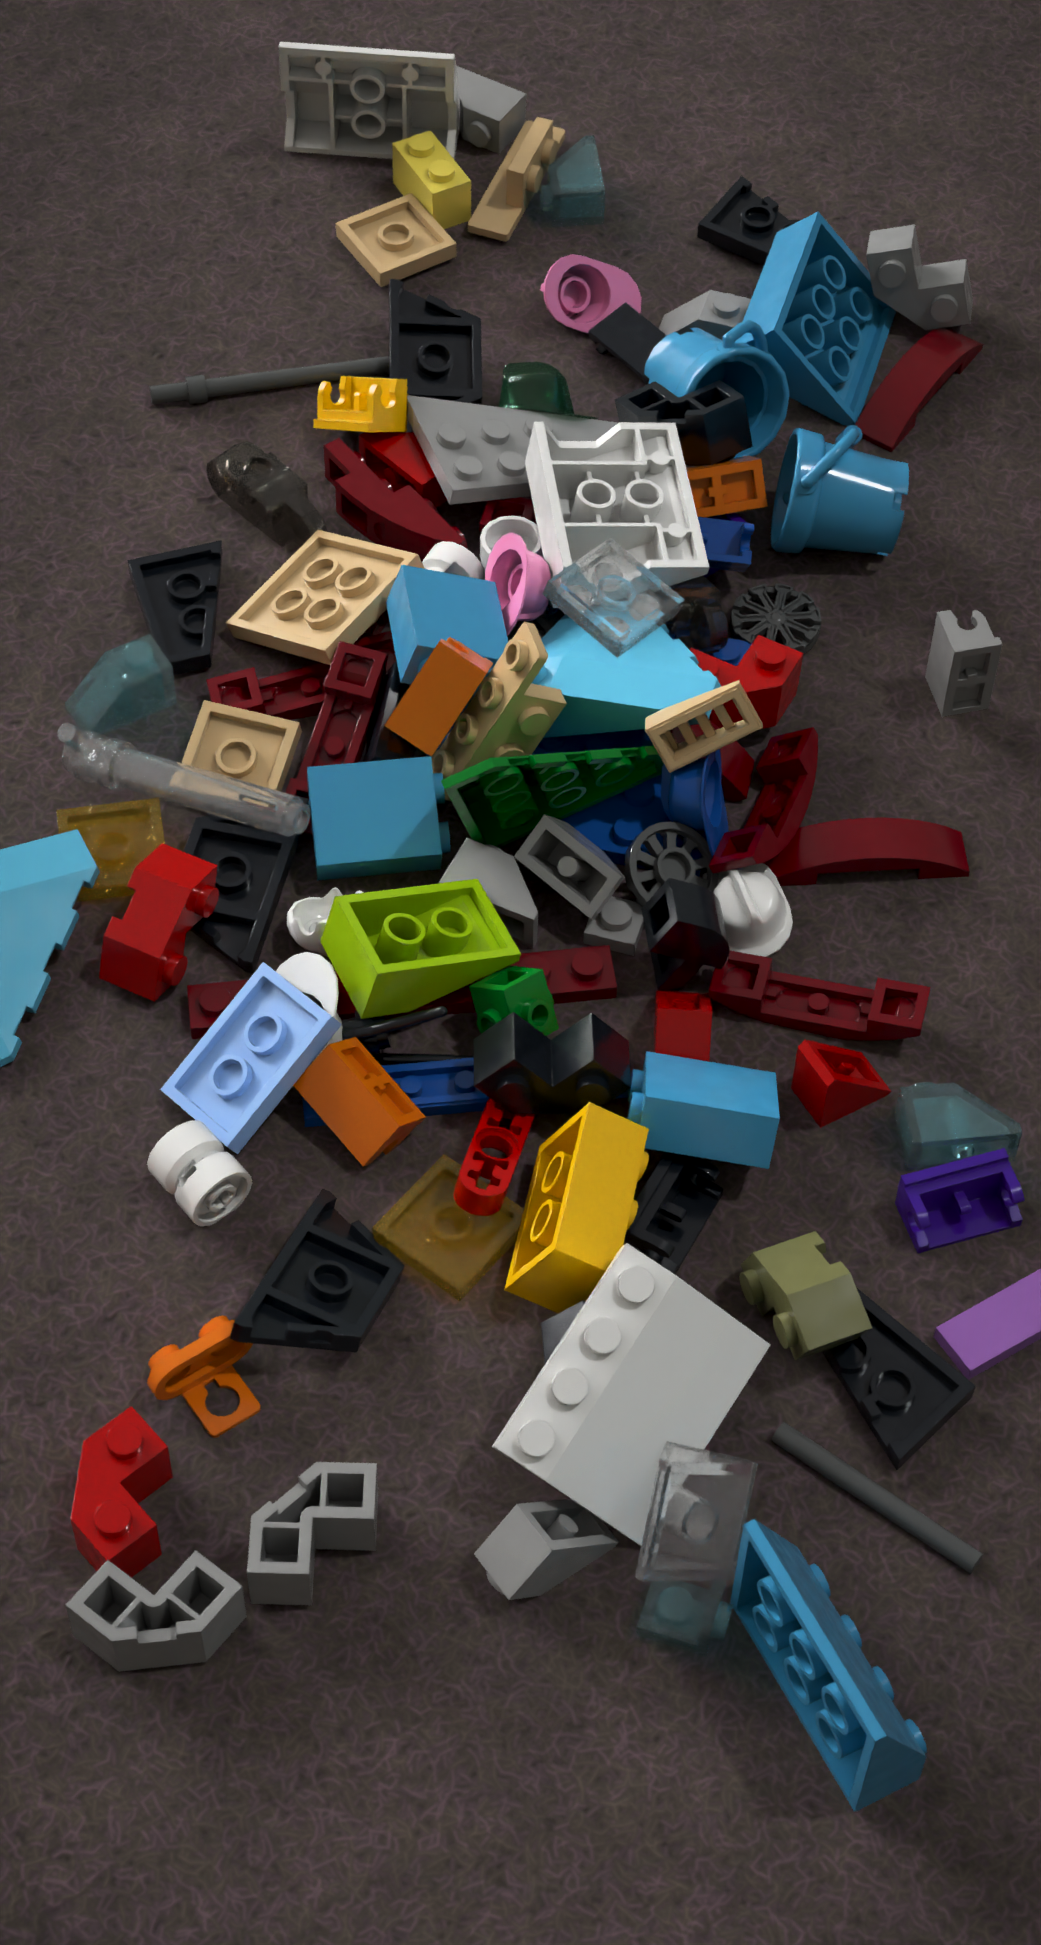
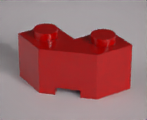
M757 635L739 664L735 666L690 648V651L699 662L697 665L703 671L709 670L718 679L721 687L737 680L740 681L763 723V728L761 729L776 726L797 694L804 654L800 651ZM733 700L723 704L733 723L743 720ZM712 709L709 720L722 728V723L714 709Z
M164 843L160 844L135 867L127 884V887L134 890L135 893L122 920L112 916L103 935L99 979L154 1002L171 985H178L185 974L188 959L184 956L186 933L203 917L208 918L217 905L219 889L215 888L218 865Z
M132 1406L83 1441L70 1518L77 1549L96 1571L109 1560L131 1578L162 1555L157 1524L138 1503L173 1478L168 1446Z

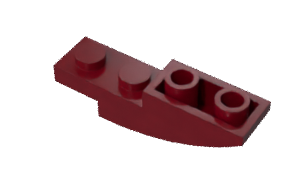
M340 438L324 445L325 477L335 487L336 512L369 540L379 545L416 553L419 555L421 562L433 546L442 541L454 542L467 549V542L462 532L456 526L451 527L438 514L436 507L428 498L423 499L410 485L394 492L390 483L384 478L380 479L367 466L363 456L357 451L353 452Z

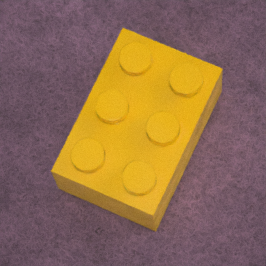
M589 1102L539 1146L505 1291L556 1313H560L582 1300L587 1301L610 1263L623 1246L626 1231L630 1228L638 1210V1201L634 1200L636 1185L643 1176L649 1160V1154L644 1151L648 1128Z

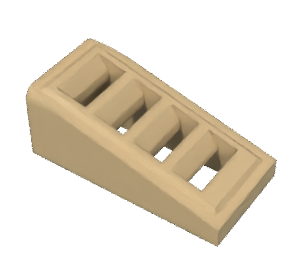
M739 680L666 707L645 718V731L669 773L763 728V723ZM733 700L743 720L733 723L723 704ZM714 709L723 727L715 730L705 712ZM696 718L704 734L696 737L688 721ZM677 726L686 740L679 744L670 731Z

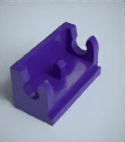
M1005 1148L901 1175L895 1205L917 1254L1021 1226L1023 1218L1016 1203L1025 1201L1024 1194L1008 1160L1009 1156Z

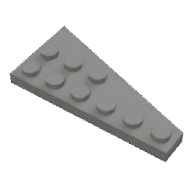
M407 395V420L449 505L531 496L525 460L534 422H544L558 441H596L618 424V422Z

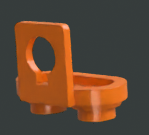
M224 1315L208 1321L201 1328L198 1335L199 1339L182 1349L175 1344L167 1345L158 1350L148 1363L151 1371L147 1385L155 1397L159 1400H169L182 1395L213 1438L222 1435L261 1410L260 1403L232 1366L250 1350L253 1343L236 1342L230 1339L235 1320H229ZM215 1381L220 1388L232 1389L240 1398L238 1408L227 1416L212 1414L205 1405L209 1394L204 1386Z

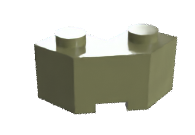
M816 1231L753 1252L741 1263L743 1272L739 1275L741 1288L750 1305L756 1304L761 1316L774 1312L777 1313V1315L773 1316L776 1336L783 1348L791 1349L795 1361L858 1339L872 1329L850 1271L841 1261L833 1264L828 1263L823 1256V1253H826L825 1242Z

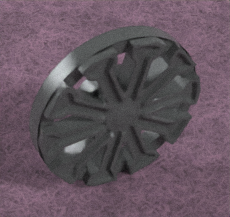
M778 583L775 586L767 587L766 584H761L749 588L746 594L742 593L736 598L730 615V631L734 639L747 641L750 644L757 635H761L805 654L816 644L821 629L820 609L815 606L811 596L803 591L793 590L794 587ZM770 598H776L775 604L772 603ZM786 600L790 601V603L785 606ZM742 628H751L749 630H741ZM794 636L803 639V641L801 642L800 640L795 639Z
M660 822L643 830L627 848L624 860L626 869L624 874L627 887L630 892L634 893L637 898L636 902L642 907L668 878L696 884L714 893V889L718 885L719 873L713 874L709 868L712 855L705 838L691 827L678 822ZM656 833L663 837V847L657 840ZM676 835L683 836V845L680 848L676 847ZM642 844L645 845L651 855L641 851L640 847ZM698 849L701 856L699 859L693 860L690 853L692 850ZM637 864L650 870L638 872ZM701 870L707 873V879L696 876L695 871ZM654 881L655 883L647 892L642 884Z

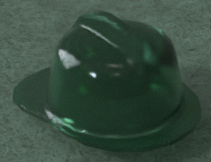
M522 362L509 363L504 367L498 407L518 410L531 409L598 420V417L574 413L567 380L558 369L550 364Z

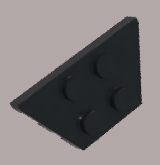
M390 279L389 378L407 379V395L481 405V318L462 309H453L445 301L430 294L427 299H424L403 289L404 282L398 279ZM407 420V432H413Z
M308 798L292 799V807L262 812L261 805L240 809L233 814L217 813L197 817L186 843L184 852L218 865L215 888L219 889L217 905L208 918L203 917L190 931L247 973L254 974L310 812Z
M322 1189L235 1320L230 1339L243 1343L357 1352L400 1282L405 1265L388 1248L379 1245L375 1241L373 1234L359 1220L350 1224L334 1209L337 1198L330 1191Z

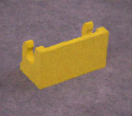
M341 376L339 384L340 398L336 404L332 402L330 396L332 391L331 382H321L317 395V419H314V428L358 432H407V379Z

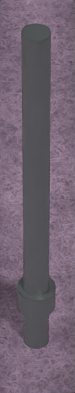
M389 356L205 379L204 375L185 377V382L149 386L151 403L153 405L188 400L190 405L208 402V397L318 384L323 381H340L341 376L373 377L389 375Z

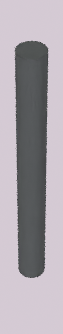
M785 1422L776 1430L772 1438L773 1443L969 1574H972L984 1555L983 1553Z

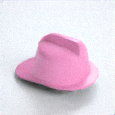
M570 254L559 258L550 267L545 281L540 287V291L544 293L546 308L552 317L566 327L589 334L591 328L625 302L641 313L642 298L638 286L631 276L616 266L586 256Z
M511 532L503 535L496 542L489 555L485 570V580L496 583L508 636L517 621H533L544 613L549 602L551 572L548 563L542 556L527 550L526 543L520 535Z

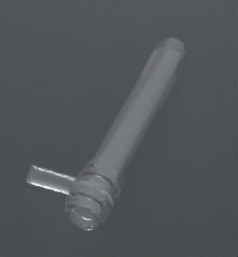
M64 723L58 729L57 736L65 744L62 752V764L64 769L71 772L72 776L77 780L97 783L101 787L114 791L132 790L286 837L301 834L308 826L310 808L307 804L303 803L299 796L137 750L131 742L118 738L109 739L104 734L93 731L82 732L72 723Z

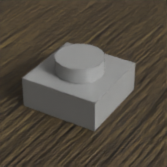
M611 896L594 920L588 919L583 943L592 946L609 945L612 951L634 956L644 927L642 906L634 901Z

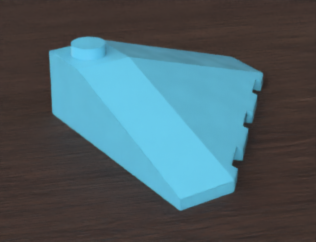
M638 596L602 608H571L541 638L547 651L548 659L532 682V684L560 689L567 703L543 738L645 729L646 717L666 707L719 688L721 685L709 670L703 671L697 665L699 662L696 656L680 639L673 640L667 634L669 633L667 626L650 608L644 609L639 604L641 601ZM712 710L705 712L708 719ZM696 718L688 721L689 725L699 724Z
M78 829L0 849V1067L14 1061L22 1044L20 1038L15 1036L25 1011L36 1013L50 983L51 977L47 972H44L54 947L65 950L80 917L77 910L72 908L82 886L93 888L100 873Z

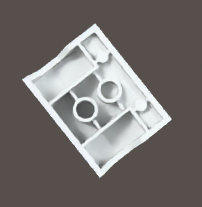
M292 42L279 43L281 91H285L286 95L285 151L392 159V143L431 130L455 160L459 134V92L455 54Z
M534 422L525 466L543 558L548 563L551 572L550 594L553 608H602L708 574L709 563L676 423L619 422L596 441H558L544 422Z
M626 1243L620 1248L494 1442L492 1448L521 1465L643 1547L767 1352L770 1344L681 1278Z

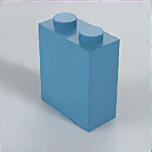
M401 565L386 600L400 683L412 684L441 639L447 641L449 637L461 642L483 658L493 662L485 676L487 677L508 643L496 583ZM478 686V688L476 689V691L474 692L473 695H475V694L477 693V691L479 690V686Z
M431 756L307 767V785L317 880L441 869L442 853L451 851L448 821L438 822L437 804L445 803V791L441 782L443 774L433 773Z
M646 1051L643 1070H632L631 1088L628 1090L627 1099L630 1102L627 1119L649 1129L645 1144L646 1149L769 1169L780 1120L775 1072Z

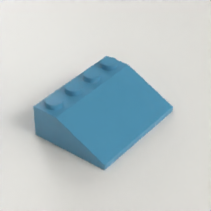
M816 212L776 233L743 322L752 320L761 326L767 339L768 352L772 354L786 374L790 398L842 425L850 426L856 424L862 413L896 310L874 296L869 271L823 216ZM749 332L734 342L745 343L756 348L755 340Z
M753 1519L743 1525L730 1603L852 1809L856 1812L919 1780L926 1760L927 1746L917 1725L911 1719L904 1721L893 1703L894 1692L883 1670L878 1666L872 1668L860 1649L862 1648L861 1637L851 1618L846 1614L840 1616L829 1599L831 1595L830 1588L821 1569L816 1564L808 1565L797 1546L756 1519Z

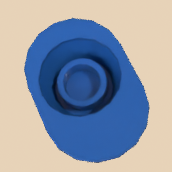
M720 749L669 773L664 764L662 766L661 778L662 806L669 820L687 825L702 836H705L712 857L724 833L729 832L721 785L722 764Z

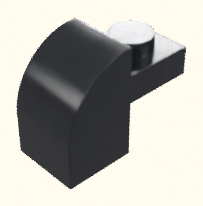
M668 878L641 910L657 989L659 991L678 992L703 965L722 969L728 960L730 950L721 905L717 896L702 886Z

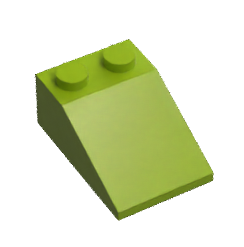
M478 879L335 896L320 941L361 1019L411 1012L518 962L521 956V952Z

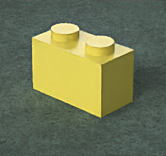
M429 130L392 143L393 183L401 194L405 196L412 193L443 229L469 221L471 218V180L433 132Z

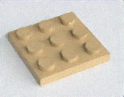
M317 530L226 622V625L234 638L331 665L339 641L354 644L369 627L378 621L380 615L387 609L386 600L401 565L425 568L419 555L416 553Z

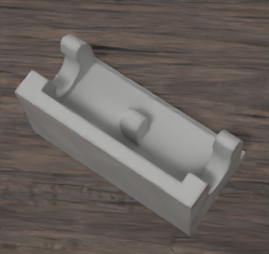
M951 610L937 612L925 678L941 716L989 708L1002 642L1000 637L994 638L985 616L977 610L972 611L971 623L975 626L972 630L960 628L957 624L958 619Z

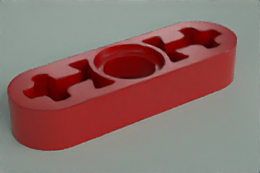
M491 1098L488 1099L460 1168L453 1192L454 1200L461 1209L477 1216L493 1215L501 1209L527 1142L535 1114H512ZM503 1118L512 1120L509 1130L499 1127ZM494 1148L500 1150L507 1155V1158L491 1157L485 1154L482 1149ZM480 1177L490 1180L486 1190L477 1187Z

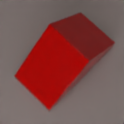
M806 1039L797 1048L791 1089L820 1128L886 1097L892 1092L862 1052Z

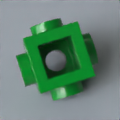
M509 965L469 986L477 1013V1026L481 1034L512 1012H515L545 1036L559 1029L553 1008L554 1000L548 990L543 969Z

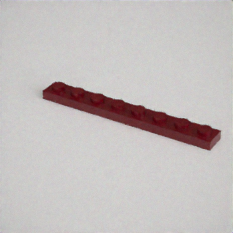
M609 945L521 953L519 961L511 965L543 969L548 990L552 994L554 1004L617 997V984ZM335 971L338 978L339 994L337 1014L341 1020L355 1017L354 1011L357 1010ZM481 979L411 1012L385 1015V1019L389 1020L439 1006L446 1007L447 1014L476 1012L469 986ZM248 980L187 985L192 1039H201Z

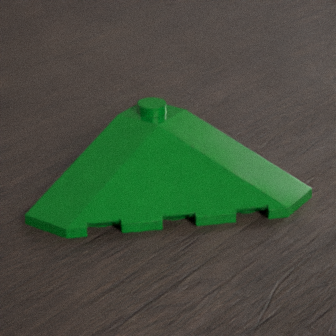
M654 746L493 757L441 780L471 839L484 845L490 844L501 848L529 835L543 815L560 820L661 775L664 763Z

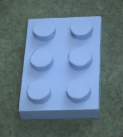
M262 962L160 1090L191 1117L204 1123L226 1147L239 1154L342 1024L266 963Z

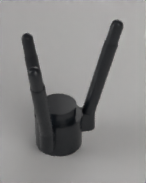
M444 1006L422 1010L386 1020L385 1016L361 1019L358 1012L354 1011L355 1017L341 1020L343 1040L357 1037L381 1066L473 1058V1056L452 1054L382 1053V1049L391 1048L389 1032L444 1017L447 1014V1008Z

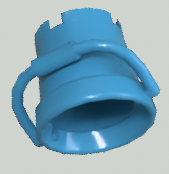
M752 320L741 322L724 334L722 340L700 328H689L693 332H686L682 335L676 331L666 335L653 348L645 364L644 375L649 378V384L656 381L680 398L717 380L723 381L745 398L753 444L752 447L737 453L734 458L748 455L755 457L761 453L778 434L787 415L790 395L786 374L772 354L768 352L767 339L761 326ZM749 332L755 340L756 348L745 343L734 342Z
M856 425L846 427L836 437L835 444L825 442L824 436L819 433L795 428L789 438L775 494L771 524L772 549L777 552L800 553L804 548L888 556L894 550L905 512L900 510L902 494L907 495L908 463L853 450L852 448L862 438V431Z

